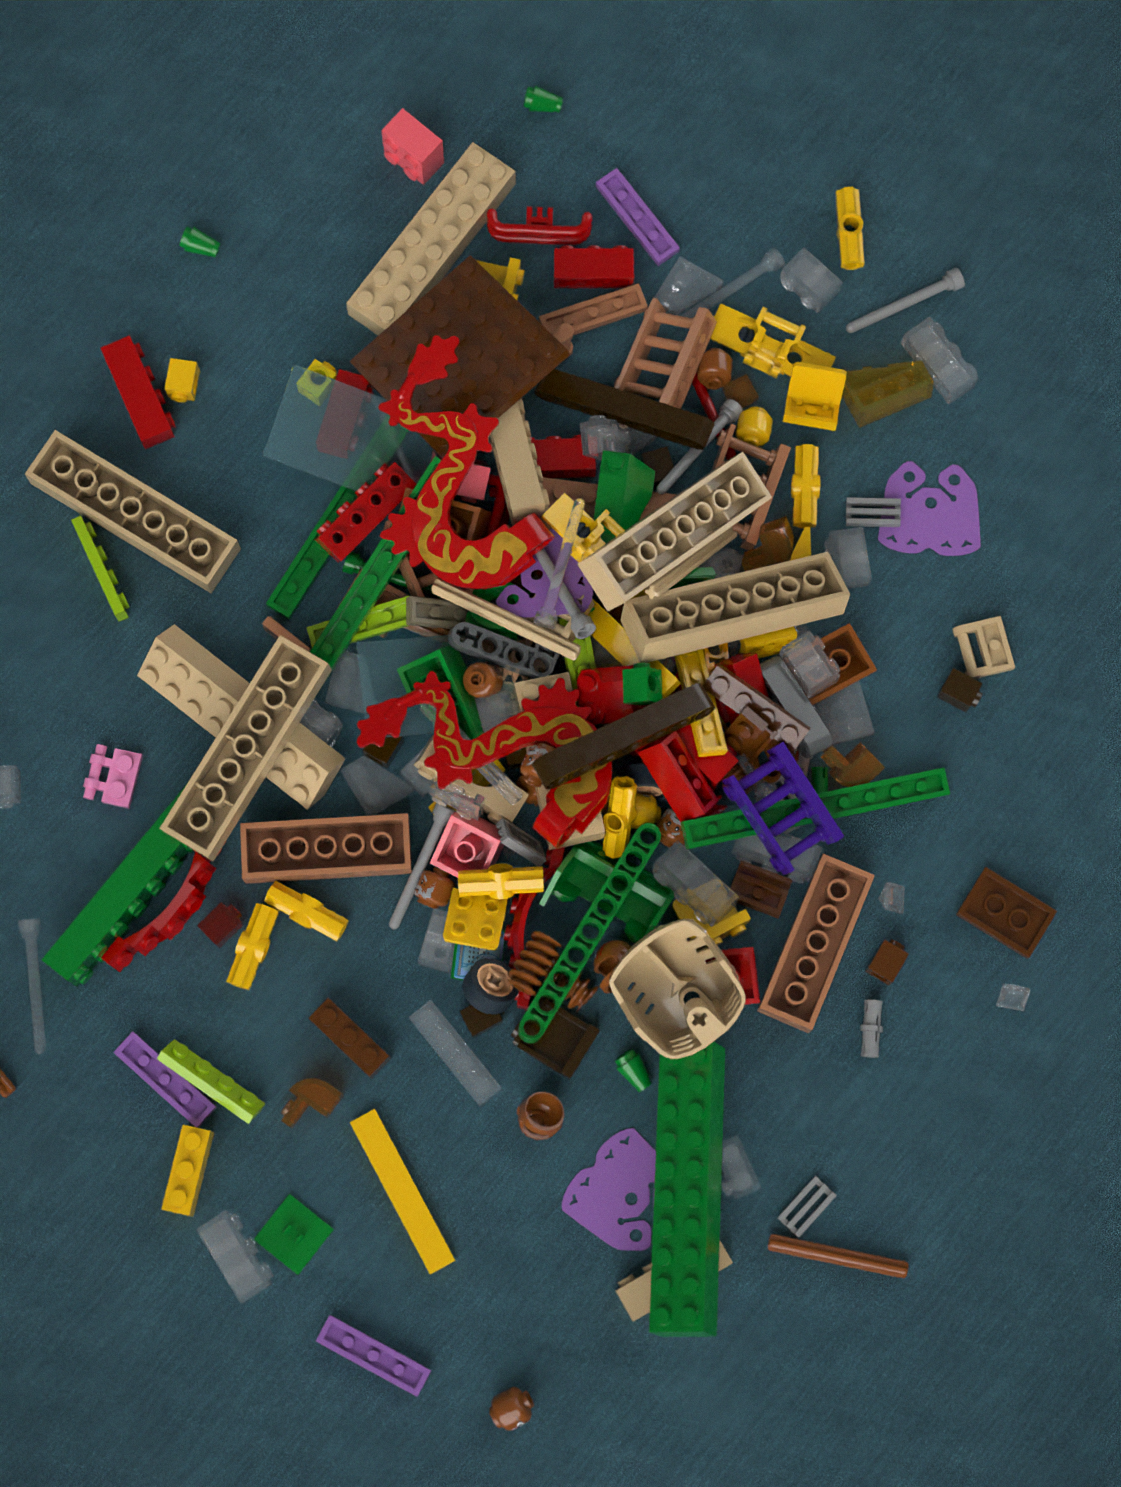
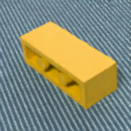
M182 1125L161 1210L194 1217L214 1132Z

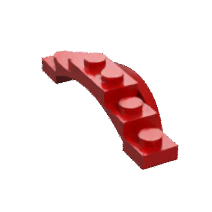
M195 851L188 875L171 903L158 917L137 933L126 939L118 936L101 959L118 972H121L124 967L131 963L137 951L146 957L158 943L167 938L172 940L175 935L179 934L192 915L199 910L203 900L206 898L204 895L205 886L216 870L210 864L211 860Z
M565 847L552 850L547 849L546 862L544 864L549 865V869L543 868L544 883L555 874L561 865ZM538 892L520 893L519 898L513 897L510 913L515 914L512 925L507 924L504 940L508 941V949H512L514 954H511L509 967L513 970H516L514 962L522 960L519 954L524 950L525 923L530 907ZM519 990L518 995L514 999L517 1001V1008L527 1010L531 995Z

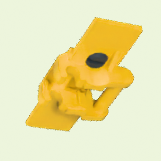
M720 303L714 316L717 323L710 339L741 353L740 355L745 357L743 360L744 364L777 378L779 373L791 377L794 364L788 361L787 355L791 352H796L801 356L802 363L832 367L835 356L800 340L806 326L802 324L798 326L768 312V308L762 307L756 320ZM762 321L796 337L794 340L786 339L784 343L767 336L765 334L766 329L760 324Z
M565 493L541 516L549 526L571 545L569 548L572 551L571 556L578 562H581L606 544L601 539V535L605 531L603 529L604 526L615 537L625 531L609 516L610 512L607 509L594 521ZM643 589L641 592H639L632 598L641 597L648 594H646L645 589Z

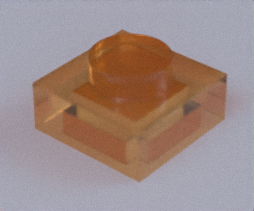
M747 375L735 379L722 387L727 399L736 401L742 408L758 401L759 396Z

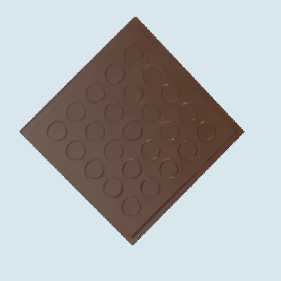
M470 255L352 358L350 362L386 401H390L391 391L394 389L399 391L408 375L409 365L416 354L418 344H424L428 348L435 335H439L444 340L451 336H457L460 339V343L455 350L458 362L446 366L447 378L437 379L416 386L411 400L413 410L416 413L452 411L463 414L468 406L474 403L477 406L479 415L482 417L499 418L564 361L570 353ZM418 433L443 459L449 449L448 441L444 438Z

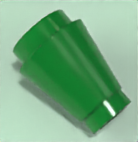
M534 85V88L528 86L523 107L529 108V111L560 113L563 97H559Z
M186 227L179 244L180 247L185 248L186 252L212 256L216 258L221 245L220 242H217L196 227Z
M633 1048L614 1060L617 1064L616 1069L638 1092L643 1091L652 1084L640 1053H636Z

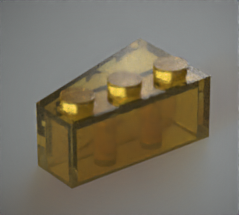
M922 360L888 364V367L872 369L871 366L863 367L862 370L846 371V381L842 393V398L858 427L861 428L931 398L934 381Z

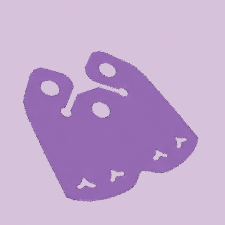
M912 461L902 464L890 476L885 488L884 498L901 499L900 527H880L878 541L881 544L904 553H919L927 548H931L936 553L944 556L970 554L981 547L976 487L960 466L953 464L943 470L938 477L939 483L951 495L956 496L957 499L954 502L941 489L924 487L908 499L906 493L913 491L925 481L924 471ZM905 472H913L915 480L910 483L904 480ZM950 475H958L960 483L955 486L951 485L948 480ZM929 497L934 498L937 501L936 507L932 509L926 507L925 500ZM882 507V509H894V507ZM881 515V519H894V516ZM892 535H894V538L897 540V543H895L892 539H887V537H891ZM911 538L918 543L917 545L913 543L907 545ZM965 540L972 543V545L967 544L965 547H962ZM946 541H948L949 545L952 546V547H951V548H949L948 546H944V547H943V546H941V544H944Z
M551 528L549 530L555 538L544 549L579 610L583 613L591 603L593 588L577 565L579 562L571 556L572 551L569 549L571 545ZM536 555L533 557L537 563L521 574L522 585L530 592L535 593L536 596L529 598V594L516 585H510L502 591L496 600L499 607L520 617L530 618L569 614ZM534 570H541L543 576L539 580H534L531 578V573ZM581 577H583L582 582L585 584V586L577 584L580 581ZM509 595H518V602L516 604H509L507 602ZM584 595V598L582 599V605H580L577 599Z
M628 1128L613 1135L598 1150L595 1166L581 1170L573 1178L563 1196L562 1211L608 1245L618 1250L642 1251L647 1249L651 1244V1227L646 1221L626 1222L623 1225H619L617 1220L619 1218L638 1217L648 1206L650 1201V1188L648 1184L650 1182L655 1183L656 1151L634 1128ZM628 1136L630 1137L628 1145L620 1143L621 1140H626ZM610 1149H612V1154L614 1157L605 1159V1157L609 1155ZM589 1177V1186H581L580 1184L584 1183L586 1178ZM628 1193L636 1194L638 1198L637 1203L628 1205L625 1201V1196ZM573 1194H575L578 1202L570 1205V1202L573 1201ZM634 1229L642 1232V1239L638 1242L630 1239V1233Z

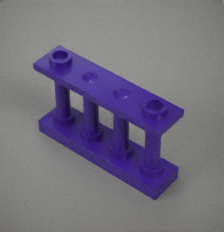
M781 742L767 750L770 755L769 761L739 781L732 775L722 780L725 785L724 791L731 801L735 800L770 854V863L777 872L781 871L784 875L795 870L790 861L816 843L825 841L828 845L837 842L844 835L785 743ZM774 770L780 771L785 778L784 784L753 805L744 790ZM790 793L792 795L795 794L800 801V808L768 828L759 814ZM803 818H811L816 826L814 828L815 831L783 852L775 837Z

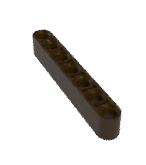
M553 369L538 383L534 392L537 397L544 401L697 450L705 449L715 425L707 417L557 369Z
M697 683L540 756L532 763V767L544 788L551 790L708 716L714 711L715 706L702 684Z

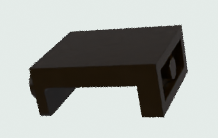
M542 998L538 1002L540 1009L543 1011H551L554 1008V1003L547 998ZM560 1007L539 1041L527 1043L520 1038L518 1034L520 1021L511 1036L515 1038L512 1045L570 1081L600 1030L591 1024L589 1026ZM528 1022L523 1026L527 1035L535 1036L539 1033V1027L534 1022Z

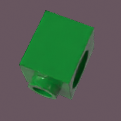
M649 663L633 664V669L622 670L624 704L646 706L662 700L661 670L650 668Z

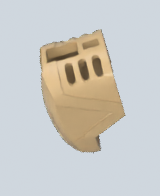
M693 919L673 921L666 925H661L645 935L621 957L609 978L611 990L635 1032L661 1055L670 1059L692 1055L710 1045L737 1020L746 1001L745 993L734 966L730 964L707 931ZM691 936H696L693 939L687 940ZM705 945L708 946L707 948L696 951V949ZM712 957L716 958L715 960L705 962L707 959H710ZM632 982H635L633 987L630 990H628L630 984ZM690 991L699 994L698 998H692L687 1003L684 1001L685 994ZM643 992L644 995L641 997L639 1002L636 1003V999L638 998L640 993ZM653 1003L654 1005L649 1011V1013L645 1014L650 1004Z

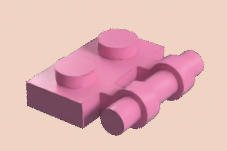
M97 744L95 753L91 754L89 763H91L89 776L84 780L83 787H85L83 798L94 800L97 790L103 792L102 803L130 809L143 755L115 748L113 758L111 759L105 757L107 746ZM102 767L110 768L106 782L99 781Z

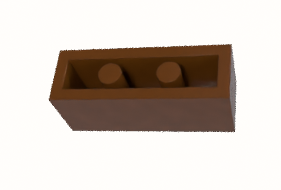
M329 998L309 1017V1020L371 1079L391 1059L381 1047Z

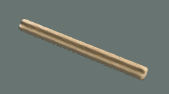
M730 527L646 587L645 593L649 595V599H657L737 537V531H733L732 527Z
M440 578L436 579L432 585L433 594L571 660H576L581 652L580 645Z

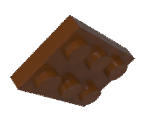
M985 867L956 915L1016 953L1029 959L1057 910Z

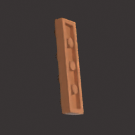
M638 283L539 316V322L552 335L558 333L560 325L564 323L570 324L574 329V335L645 312L648 306Z

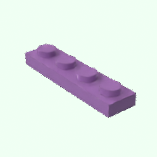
M617 168L596 182V188L657 266L679 252L680 247Z
M132 1031L113 1052L196 1128H199L217 1108L190 1082L157 1060L159 1054L135 1032Z
M329 1315L316 1340L321 1345L418 1397L431 1372L427 1367Z

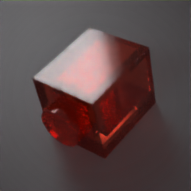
M221 902L197 926L220 949L244 925L239 920L242 917L241 913L232 904L226 907Z

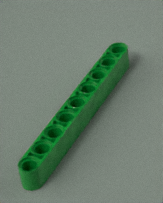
M645 823L637 829L532 1001L518 1028V1034L524 1042L535 1043L539 1041L656 850L661 839V832L656 825ZM644 832L651 833L655 841L651 844H646L641 840L640 835ZM628 856H636L640 860V866L630 867L626 863V858ZM615 879H621L625 882L626 889L616 891L612 887L611 882ZM604 902L608 903L612 908V912L608 915L600 914L597 910V905ZM592 926L596 929L598 936L594 939H588L583 935L582 929ZM572 950H578L582 953L583 960L579 963L571 962L568 958V953ZM557 974H564L568 978L569 984L565 987H558L555 985L553 977ZM542 998L551 999L554 1003V1008L551 1011L541 1010L538 1005L539 1000ZM528 1022H534L539 1027V1033L535 1036L527 1035L523 1026Z

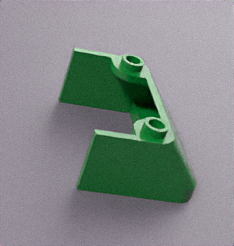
M595 841L574 845L556 870L539 904L544 907L552 895H555L562 902H573L580 896L593 903L620 858L612 859L605 856V852L602 850L603 846ZM626 859V863L630 867H638L637 865ZM644 869L615 916L627 923L624 927V932L633 943H637L641 938L657 928L676 894L670 884ZM615 879L611 882L612 887L616 891L626 889V884L621 879ZM604 902L597 905L608 913L612 912V908L608 903Z

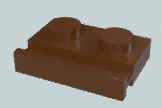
M747 706L725 731L724 737L726 744L741 756L744 753L749 758L748 762L751 764L778 732L776 730L771 732L767 728L769 724Z
M741 860L727 899L778 919L793 880Z

